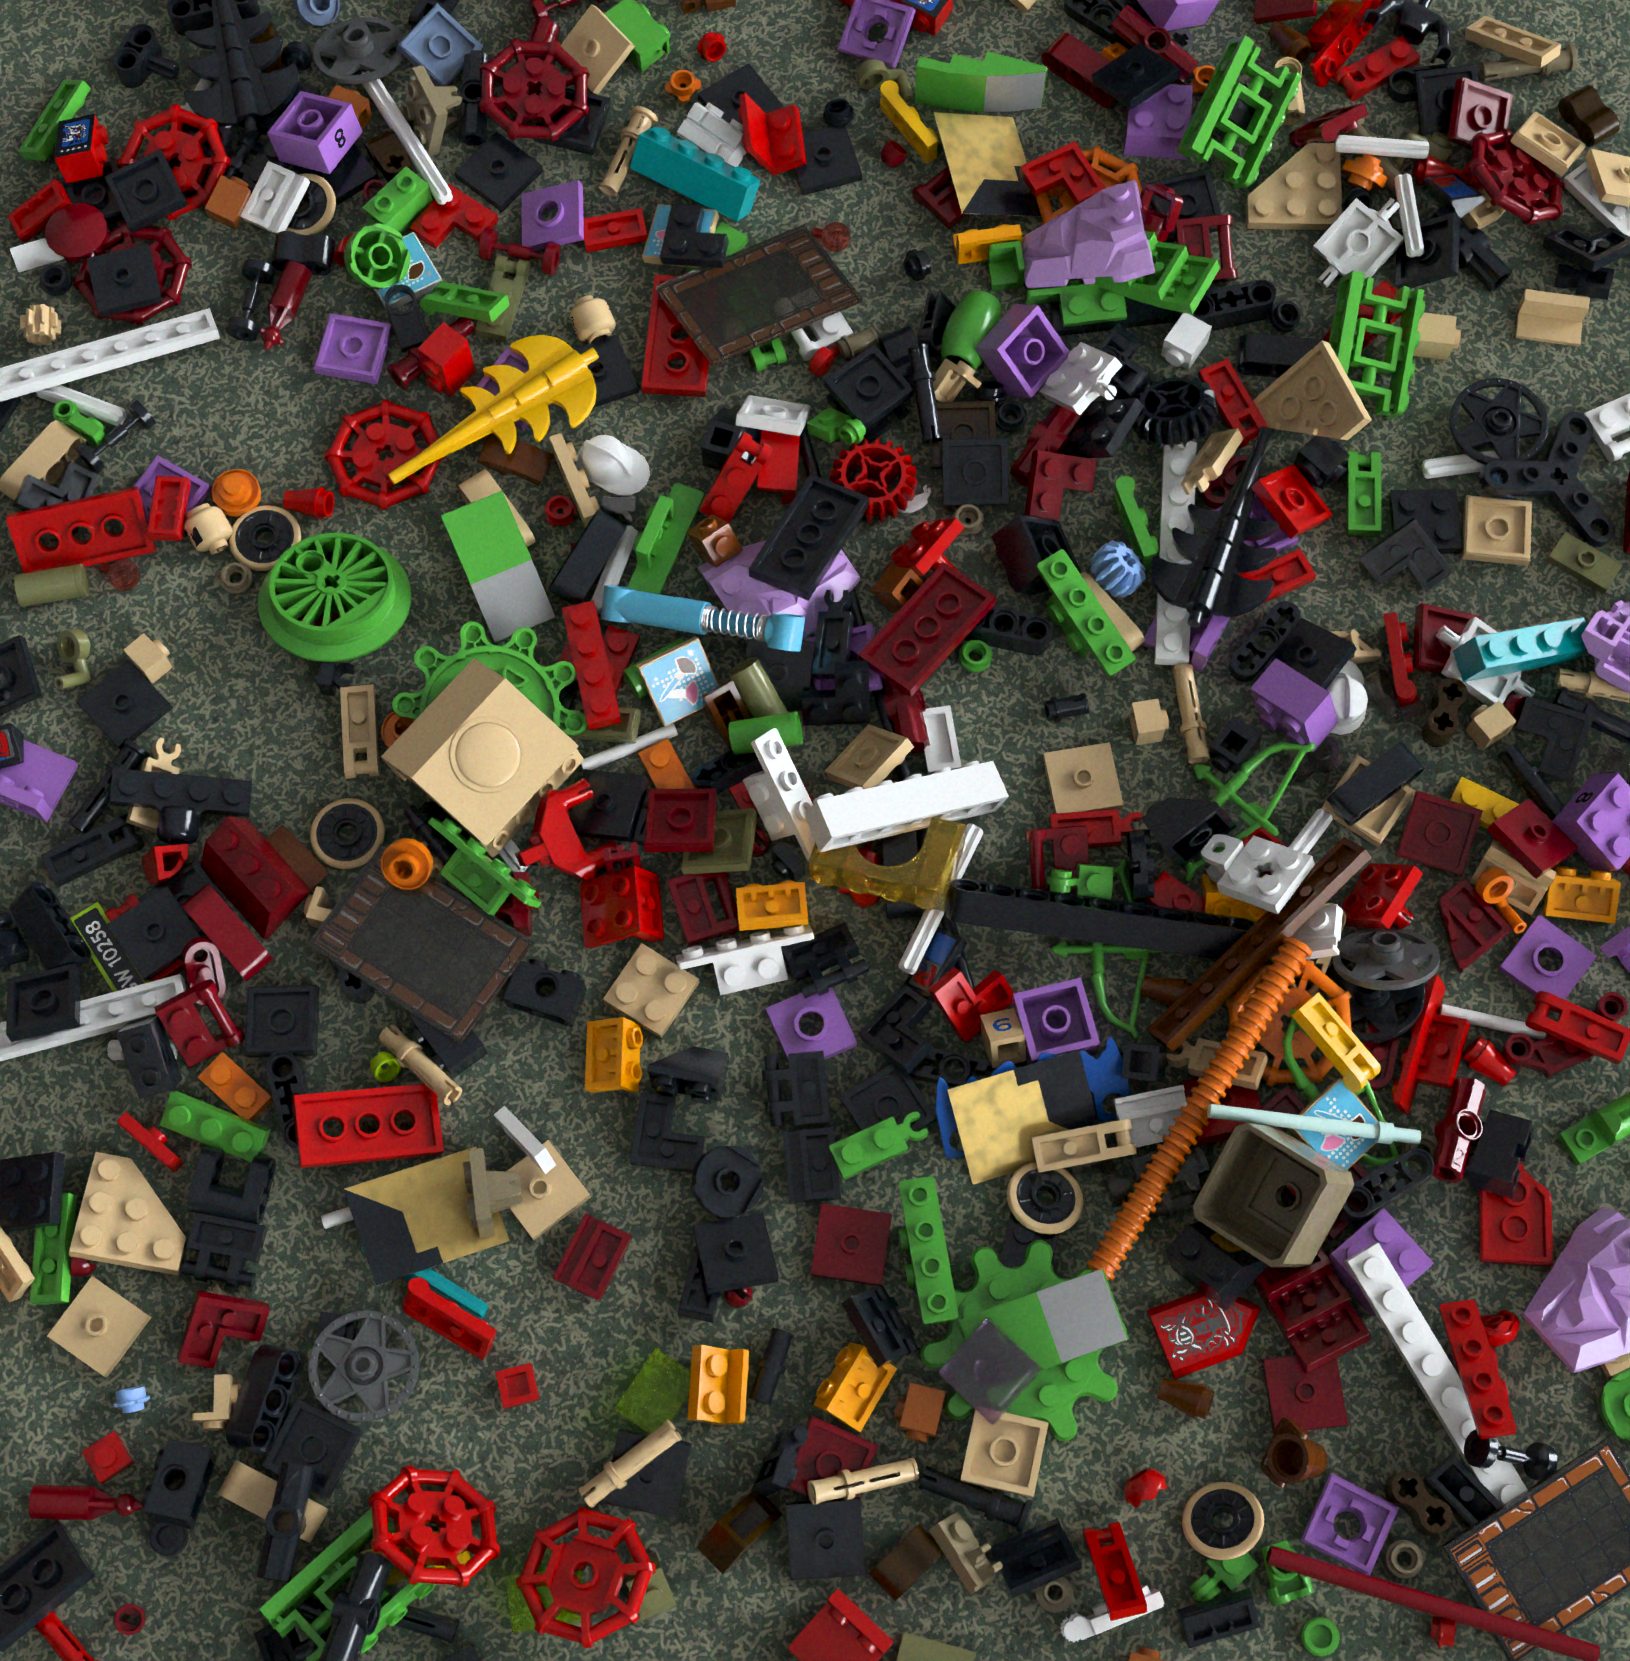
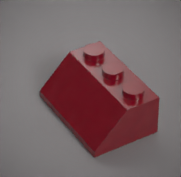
M227 816L205 841L201 868L264 940H267L312 891L248 819Z

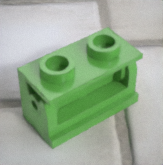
M622 0L604 13L635 45L627 58L641 72H644L647 67L659 60L665 51L667 54L670 53V33L664 24L657 23L651 17L649 10L644 4H638L635 0Z
M405 167L370 199L362 209L368 213V226L378 223L388 225L402 235L430 205L433 199L429 184L408 167Z

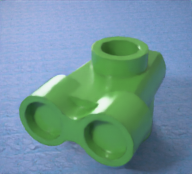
M1287 1539L1261 1547L1270 1583V1588L1266 1589L1272 1606L1314 1593L1309 1577L1284 1569L1277 1570L1276 1567L1266 1564L1267 1552L1271 1545L1297 1553L1290 1547Z

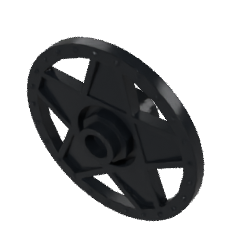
M1503 378L1483 379L1466 387L1454 401L1449 418L1451 434L1458 447L1468 457L1483 465H1487L1491 461L1530 460L1543 446L1549 427L1545 407L1535 393L1518 382ZM1489 387L1503 388L1493 400L1475 392ZM1521 395L1533 405L1539 417L1520 411ZM1460 405L1473 420L1461 433L1458 425ZM1539 436L1534 446L1519 456V438ZM1490 444L1499 459L1485 456L1473 448Z
M1341 958L1344 966L1351 963V961ZM1333 964L1325 973L1344 991L1349 990L1352 996L1349 999L1351 1026L1367 1019L1379 1032L1361 1033L1352 1030L1360 1042L1377 1043L1396 1038L1411 1028L1423 1011L1425 1004L1424 983L1401 990H1373L1346 981L1336 972ZM1383 976L1376 980L1390 981L1394 979ZM1319 988L1318 992L1327 1000V994ZM1417 1000L1412 1012L1398 1025L1395 1007Z

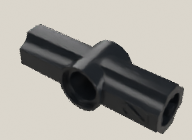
M471 50L470 53L465 54L463 82L459 89L462 102L458 138L460 142L468 146H480V144L486 142L488 114L482 113L478 106L481 101L482 75L479 69L482 63L490 61L492 57L482 50Z
M1443 206L1430 219L1452 212ZM1460 219L1458 268H1467L1489 291H1494L1510 277L1512 270L1490 249V242L1483 231L1478 228L1470 229Z
M281 1463L272 1508L266 1516L265 1525L267 1531L257 1572L258 1578L287 1583L291 1581L300 1537L306 1528L305 1513L315 1471L314 1467L294 1463ZM291 1512L294 1517L293 1527L289 1531L282 1533L278 1527L279 1518L284 1513Z
M360 1553L346 1592H341L334 1602L331 1613L332 1628L319 1661L358 1660L366 1636L371 1635L378 1625L381 1613L380 1599L393 1567L389 1560L375 1553Z

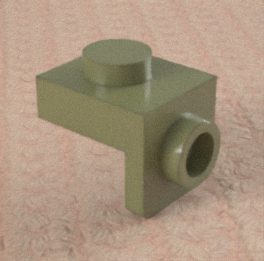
M656 1552L648 1554L650 1561L656 1565V1573L651 1576L639 1610L642 1621L677 1606ZM631 1559L628 1562V1564L634 1563L633 1559ZM636 1575L625 1576L629 1591Z

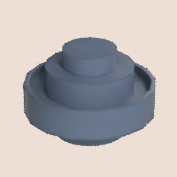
M294 0L296 14L303 22L309 26L319 27L330 24L336 19L340 1Z

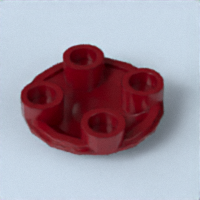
M72 203L60 208L50 217L45 227V239L49 248L57 255L63 256L67 262H77L81 257L93 253L98 247L108 242L107 222L103 213L95 206L86 203Z

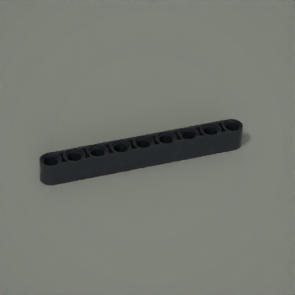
M955 879L951 881L945 914L949 920L963 924L1211 959H1219L1255 924L1253 921L1238 917L968 879Z

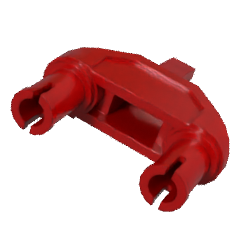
M582 778L560 791L550 789L543 794L537 808L531 832L532 836L528 838L531 845L515 853L520 866L525 867L539 861L541 866L549 865L583 881L593 879L597 875L598 870L606 867L603 848L609 847L610 852L615 853L614 850L617 849V844L610 840L608 843L588 853L585 852L567 814L568 809L593 798L592 790H584L590 787L586 779Z

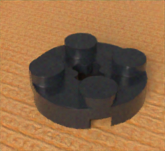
M1149 829L1127 832V855L1130 864L1128 870L1133 899L1154 898L1153 878H1148V876L1155 875L1153 855H1149V851H1146L1151 849Z
M739 1146L714 1147L704 1153L697 1161L692 1173L691 1193L697 1199L699 1205L712 1215L734 1217L744 1214L758 1203L763 1192L764 1182L763 1178H761L759 1162L752 1153ZM731 1172L733 1174L732 1181L736 1183L735 1187L726 1188L724 1191L721 1187L720 1177Z

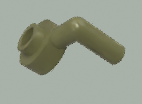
M868 59L858 67L856 76L861 88L872 90L881 87V84L885 81H896L901 98L905 103L914 100L910 83L903 69H887L883 61Z
M1409 132L1403 138V140L1427 141L1429 143L1428 155L1441 161H1447L1453 151V146L1447 140L1448 136L1440 132H1434L1433 135L1426 134L1425 137ZM1393 157L1392 161L1401 170L1407 158Z
M75 628L62 631L57 638L59 655L65 662L72 663L75 673L55 677L54 684L59 690L87 684L91 680V674L86 663L91 644L89 638L81 629Z

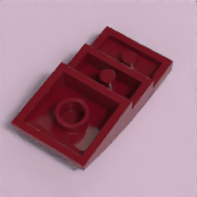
M1321 1247L1310 1265L1302 1267L1268 1266L1254 1280L1253 1284L1307 1373L1371 1340V1333L1352 1307L1351 1297L1331 1270V1262Z

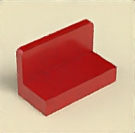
M761 430L760 445L765 443L773 449L758 473L757 489L782 492L781 504H791L796 496L800 436Z

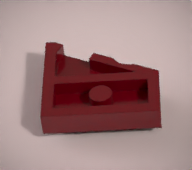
M1465 878L1437 901L1456 969L1460 974L1512 931V928L1489 903L1484 901Z

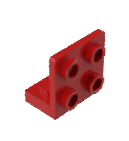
M746 93L739 95L741 107L738 108V116L744 129V135L741 137L744 150L748 154L750 153L758 161L761 167L764 166L773 176L806 165L799 108L792 104L766 114Z
M632 866L580 883L583 937L586 948L592 949L632 936L652 943L664 940L658 874Z
M837 1588L827 1599L828 1602L788 1646L789 1651L800 1661H879L894 1641Z

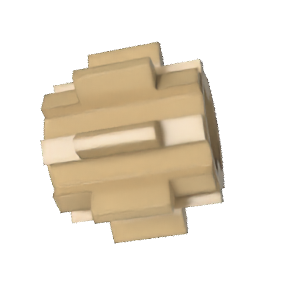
M45 304L30 305V308H26V315H20V330L24 331V337L27 338V342L34 343L36 346H48L52 344V341L55 342L56 335H61V320L58 319V314L54 312L53 307L45 306Z

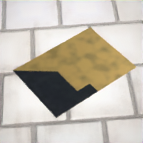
M933 112L962 213L1041 217L1036 197H1034L1019 174L1020 166L1027 162L1013 117Z
M1080 1050L947 1090L973 1185L1016 1172L1025 1164L1036 1162L1031 1137L1098 1125Z
M469 1149L343 1189L376 1286L510 1241L500 1212L492 1214L495 1236L480 1238L478 1227L471 1228L467 1197L474 1195L467 1192L463 1162L470 1161Z

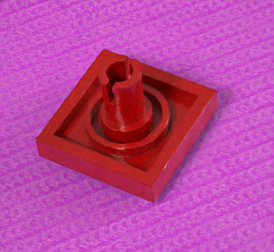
M957 518L921 521L912 529V537L906 544L900 545L893 551L890 556L892 560L885 569L889 566L911 568L918 576L925 575L929 569L934 573L945 562L958 571L956 566H953L943 552L965 527Z
M1369 863L1361 872L1352 892L1343 901L1342 909L1346 915L1345 926L1389 929L1393 924L1398 929L1406 928L1411 922L1404 916L1409 920H1413L1414 915L1404 904L1423 873L1415 865Z

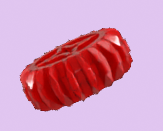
M878 436L873 444H868L864 437L861 441V446L853 443L849 445V451L842 449L839 453V459H834V470L830 472V481L865 496L872 497L869 498V506L863 515H866V520L869 524L872 522L873 516H878L879 520L883 523L885 521V514L888 513L895 519L898 515L897 506L898 509L905 511L908 507L907 501L914 499L915 492L913 490L917 488V479L915 478L917 470L915 466H912L910 455L903 456L904 449L902 446L893 449L891 440L882 445ZM856 467H859V475L855 477L854 482L848 484L847 478ZM898 476L900 480L898 486L891 493H888L887 485L892 482V478Z

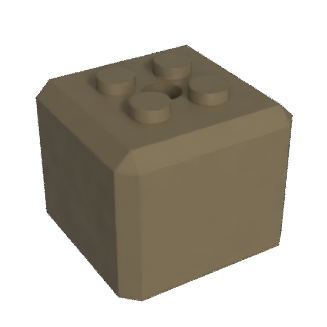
M1246 1123L1236 1126L1194 1202L1193 1210L1197 1220L1268 1266L1302 1267L1313 1262L1352 1191L1354 1181L1351 1172L1278 1127ZM1287 1186L1292 1187L1296 1193V1200L1290 1207L1285 1206L1281 1201V1192Z

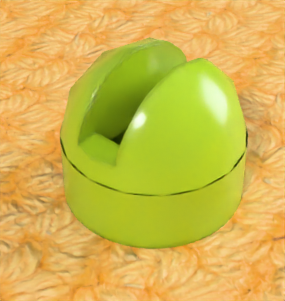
M387 1051L378 1052V1055L370 1060L371 1073L379 1082H389L399 1074L401 1065L396 1061L397 1058ZM387 1063L389 1066L383 1069L382 1065Z

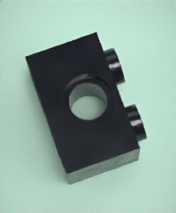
M529 959L528 963L520 960L514 969L504 995L507 1007L573 1028L587 991L584 980H580L581 976L569 970H562L561 973L549 970L547 964L538 960ZM544 985L556 987L554 993L548 997L539 996L538 991Z
M158 1015L127 1023L117 1032L139 1099L173 1090L179 1084L182 1076L166 1029Z
M168 1439L165 1449L159 1450L155 1460L154 1469L157 1473L153 1485L149 1484L146 1487L142 1498V1506L145 1507L144 1512L150 1520L186 1529H194L217 1460L211 1448ZM179 1476L186 1477L185 1484L180 1489L175 1491L169 1490L170 1482L174 1478Z

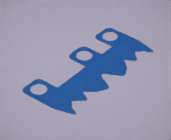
M1109 1037L1106 1043V1050L1101 1053L1098 1059L1080 1050L1090 1092H1093L1097 1117L1102 1122L1117 1119V1114H1109L1102 1107V1102L1107 1095L1118 1093L1122 1097L1130 1096L1128 1078H1121L1123 1058L1114 1040ZM1041 1053L1037 1062L1057 1057L1058 1055ZM1008 1060L994 1070L991 1076L1017 1068ZM974 1076L969 1077L966 1084L978 1080ZM939 1077L936 1113L944 1153L948 1158L965 1156L964 1151L953 1149L949 1143L952 1133L958 1130L947 1091L952 1087H948L946 1081Z

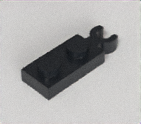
M826 590L824 601L828 606V611H819L812 666V675L815 679H835L834 662H848L850 659L854 616L851 611H847L852 603V597L848 590H843V598L839 602H833L834 594L831 590Z

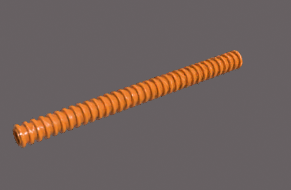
M1285 937L1283 939L1285 945L1279 946L1277 949L1278 956L1274 955L1271 959L1273 964L1266 967L1267 974H1262L1260 977L1261 984L1257 983L1254 987L1256 992L1250 993L1248 997L1250 1002H1245L1243 1005L1244 1012H1239L1237 1015L1239 1018L1238 1022L1233 1021L1231 1025L1233 1030L1227 1031V1040L1221 1041L1220 1045L1222 1048L1220 1050L1216 1049L1214 1052L1216 1058L1210 1059L1208 1062L1210 1065L1209 1069L1205 1068L1202 1072L1205 1076L1197 1080L1199 1084L1197 1088H1192L1191 1092L1193 1095L1186 1098V1107L1181 1106L1179 1110L1181 1115H1176L1174 1118L1175 1125H1170L1168 1128L1170 1131L1169 1135L1164 1134L1162 1137L1164 1143L1162 1145L1158 1144L1156 1147L1158 1153L1151 1155L1150 1158L1153 1161L1151 1164L1147 1163L1145 1165L1147 1171L1145 1174L1140 1173L1139 1178L1141 1180L1139 1183H1134V1192L1128 1193V1202L1122 1203L1123 1210L1121 1212L1117 1211L1115 1214L1117 1220L1111 1221L1109 1225L1112 1228L1110 1231L1106 1230L1104 1232L1106 1238L1104 1241L1100 1240L1098 1242L1100 1246L1098 1251L1093 1250V1259L1087 1260L1088 1268L1094 1271L1103 1269L1107 1280H1114V1271H1119L1121 1269L1119 1263L1121 1260L1125 1261L1127 1259L1125 1253L1127 1250L1131 1252L1133 1246H1131L1132 1242H1137L1139 1239L1137 1236L1138 1232L1144 1231L1145 1227L1142 1225L1144 1222L1148 1223L1150 1221V1212L1155 1213L1157 1209L1155 1207L1156 1202L1161 1203L1162 1198L1160 1196L1162 1193H1167V1184L1173 1183L1174 1179L1172 1176L1174 1174L1178 1175L1180 1172L1178 1166L1180 1164L1184 1165L1186 1162L1184 1156L1191 1154L1192 1151L1189 1148L1191 1145L1195 1146L1197 1144L1195 1138L1203 1134L1201 1130L1203 1126H1208V1105L1221 1104L1219 1099L1225 1098L1226 1093L1224 1091L1226 1088H1231V1079L1237 1078V1069L1242 1070L1244 1066L1242 1061H1247L1249 1058L1248 1051L1254 1050V1041L1259 1042L1261 1038L1259 1033L1265 1032L1267 1029L1265 1023H1270L1272 1020L1270 1015L1272 1013L1276 1014L1278 1011L1276 1005L1282 1004L1284 1001L1282 998L1283 994L1287 995L1290 991L1288 986H1293L1295 983L1293 977L1299 976L1301 973L1300 966L1304 967L1307 963L1305 958H1310L1312 955L1311 949L1298 939L1293 937Z

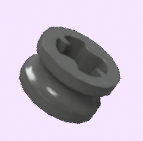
M1184 28L1169 31L1171 40L1173 42L1176 40L1178 43L1184 42V46L1181 48L1190 54L1193 44L1192 34Z

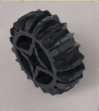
M1176 374L1172 378L1167 379L1162 376V379L1158 382L1150 380L1149 387L1142 386L1140 387V393L1133 395V398H1137L1144 407L1132 427L1139 440H1146L1147 445L1156 443L1159 449L1165 445H1169L1171 449L1179 444L1186 447L1187 442L1198 443L1199 436H1208V430L1215 428L1218 414L1217 398L1209 383H1202L1200 377L1191 380L1189 374L1183 378H1179Z

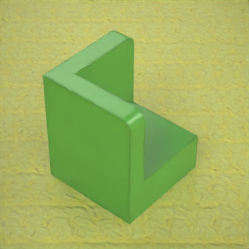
M1021 241L989 245L987 266L992 291L1023 288L1025 264Z

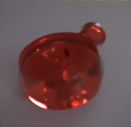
M840 222L829 223L824 229L813 227L811 233L812 237L821 238L824 247L832 252H840L846 249L851 240L849 229Z
M120 560L112 566L103 562L99 567L101 573L109 576L111 585L120 591H129L139 583V569L131 561Z

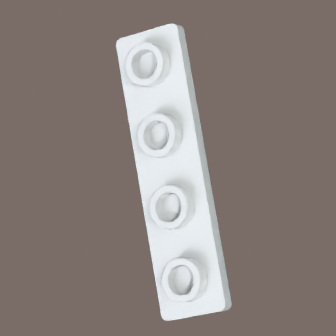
M774 728L751 742L764 771L743 779V782L771 840L795 834L808 863H815L832 850L819 852L805 818V814L813 803L777 729Z
M810 925L783 927L784 931L771 934L769 930L757 931L750 934L749 939L736 941L735 938H727L716 942L715 947L702 949V946L688 947L682 950V954L676 956L679 970L713 963L720 995L788 980L781 947L814 939V934Z

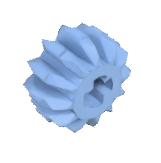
M1112 540L1108 544L1105 543L1090 559L1092 565L1090 570L1096 576L1095 581L1103 586L1104 591L1109 590L1114 597L1120 596L1125 598L1127 595H1131L1146 579L1144 573L1146 568L1140 563V556H1136L1133 548H1127L1122 541L1116 542Z

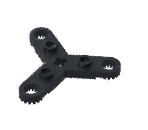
M1570 412L1559 422L1544 461H1491L1480 472L1479 484H1482L1481 488H1485V492H1490L1493 496L1496 494V496L1548 497L1570 526L1575 527L1580 533V537H1583L1582 541L1587 542L1590 546L1593 545L1595 548L1597 546L1602 547L1615 534V527L1611 519L1577 478L1579 467L1593 432L1590 420L1582 413ZM1573 422V425L1577 424V427L1580 426L1579 430H1582L1580 432L1581 435L1573 433L1569 424ZM1494 471V473L1498 472L1497 475L1501 474L1500 477L1503 478V484L1494 482L1490 473ZM1554 474L1555 478L1561 479L1562 482L1558 484L1557 480L1551 479L1550 476ZM1591 523L1593 525L1596 523V526L1600 525V529L1603 528L1601 530L1604 532L1603 536H1598L1592 531Z

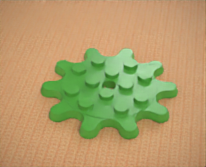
M467 622L461 627V647L456 654L444 656L429 646L419 648L414 655V662L418 669L426 676V684L417 693L404 692L396 695L392 702L395 714L403 718L416 720L471 660L475 658L506 678L565 734L579 735L587 727V720L583 713L566 709L559 701L561 690L570 685L576 677L574 666L567 661H560L547 667L539 665L533 657L537 636L532 629L527 627L515 630L507 644L496 646L487 640L485 630L480 623Z
M1043 1240L1031 1242L1027 1246L1023 1263L1014 1268L1003 1265L998 1260L996 1253L989 1247L983 1246L974 1250L970 1260L976 1277L973 1286L964 1291L954 1289L959 1314L958 1319L948 1321L949 1330L943 1338L926 1342L920 1350V1358L925 1366L929 1368H948L956 1376V1388L947 1397L944 1404L945 1412L951 1419L963 1420L971 1412L975 1411L976 1406L1048 1422V1427L1054 1438L1065 1442L1074 1438L1077 1433L1078 1427L1072 1408L1078 1398L1089 1396L1100 1402H1109L1114 1399L1118 1391L1117 1383L1114 1378L1104 1373L1098 1364V1357L1103 1349L984 1391L959 1322L963 1318L1094 1272V1270L1086 1267L1070 1278L1059 1277L1052 1269V1248Z

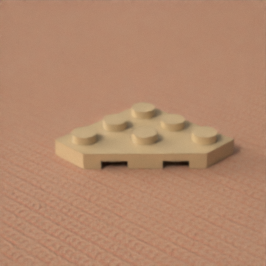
M1335 143L1306 144L1247 196L1246 200L1247 229L1328 230L1343 213L1341 207L1340 152L1335 151Z
M1325 341L1319 342L1253 400L1268 428L1348 441L1372 421L1330 343Z
M95 1152L70 1245L69 1256L178 1276L186 1244L184 1233L131 1158Z

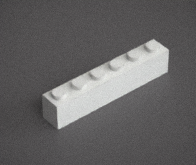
M972 761L959 769L951 770L950 767H945L935 771L932 775L922 777L921 774H914L896 783H893L892 780H886L873 788L863 790L862 787H855L837 796H833L832 793L821 795L813 801L814 804L805 814V818L819 852H824L992 813L1009 796L993 761L981 764L979 761Z

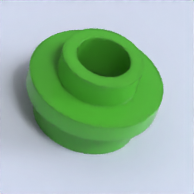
M981 640L966 642L959 651L960 664L970 672L986 670L992 661L991 648ZM977 653L982 658L979 661H973L969 656Z

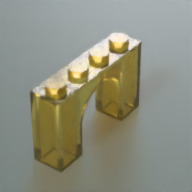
M932 817L919 853L907 863L890 867L879 866L866 860L858 852V844L819 852L815 842L808 861L810 880L816 881L823 886L834 885L846 888L857 894L868 893L880 896L891 902L902 901L915 904L925 910L936 909L944 911L949 895L950 883L954 880L965 846V824Z

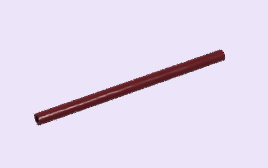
M1272 1545L1267 1552L1266 1564L1582 1661H1598L1600 1656V1646Z

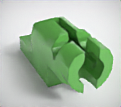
M1630 1091L1557 1135L1576 1166L1630 1136Z

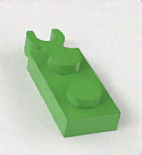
M919 1112L909 1113L900 1125H897L894 1117H890L829 1145V1151L843 1180L907 1152L908 1146L905 1141L909 1139L921 1141L928 1135L927 1128L919 1132H915L910 1128V1124L913 1121L920 1119Z

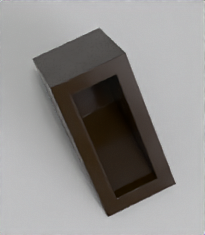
M751 1492L717 1521L697 1548L724 1574L749 1551L783 1514L767 1497Z

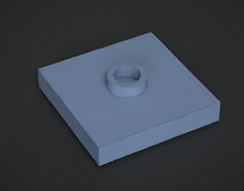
M437 3L405 36L396 49L415 67L424 65L431 81L436 86H448L464 69L465 54L470 53L471 50H482L484 46Z

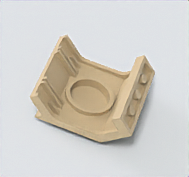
M475 658L471 660L381 756L396 776L403 781L409 779L457 821L473 839L481 843L487 849L485 854L492 859L537 812L543 794L550 789H558L584 760L577 750L579 746L506 678Z

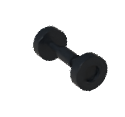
M248 259L244 262L242 275L252 281L251 287L247 288L242 304L243 317L229 318L225 329L228 335L237 340L252 342L257 339L259 327L256 323L249 320L250 313H254L259 296V291L257 290L258 283L270 284L273 281L275 269L270 264L257 259Z
M133 399L126 405L134 417L123 426L119 424L103 438L104 442L94 451L83 442L75 448L80 458L95 473L98 474L105 468L98 455L107 447L113 448L129 434L127 430L134 424L139 422L147 430L156 424L152 415L136 399Z
M1476 1429L1469 1433L1464 1444L1465 1459L1473 1467L1489 1468L1497 1458L1503 1462L1517 1465L1523 1464L1524 1471L1530 1479L1542 1482L1550 1480L1557 1470V1453L1548 1444L1535 1442L1527 1448L1526 1452L1506 1446L1498 1447L1496 1437L1480 1439Z

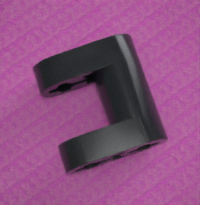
M203 1146L199 1153L188 1196V1211L260 1225L264 1217L275 1174V1159L255 1155L249 1169L245 1189L218 1185L224 1162V1150Z

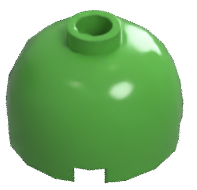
M378 223L364 226L352 234L344 249L346 270L352 279L363 287L372 289H383L399 283L405 277L410 264V252L402 241L404 238L401 233L391 226Z

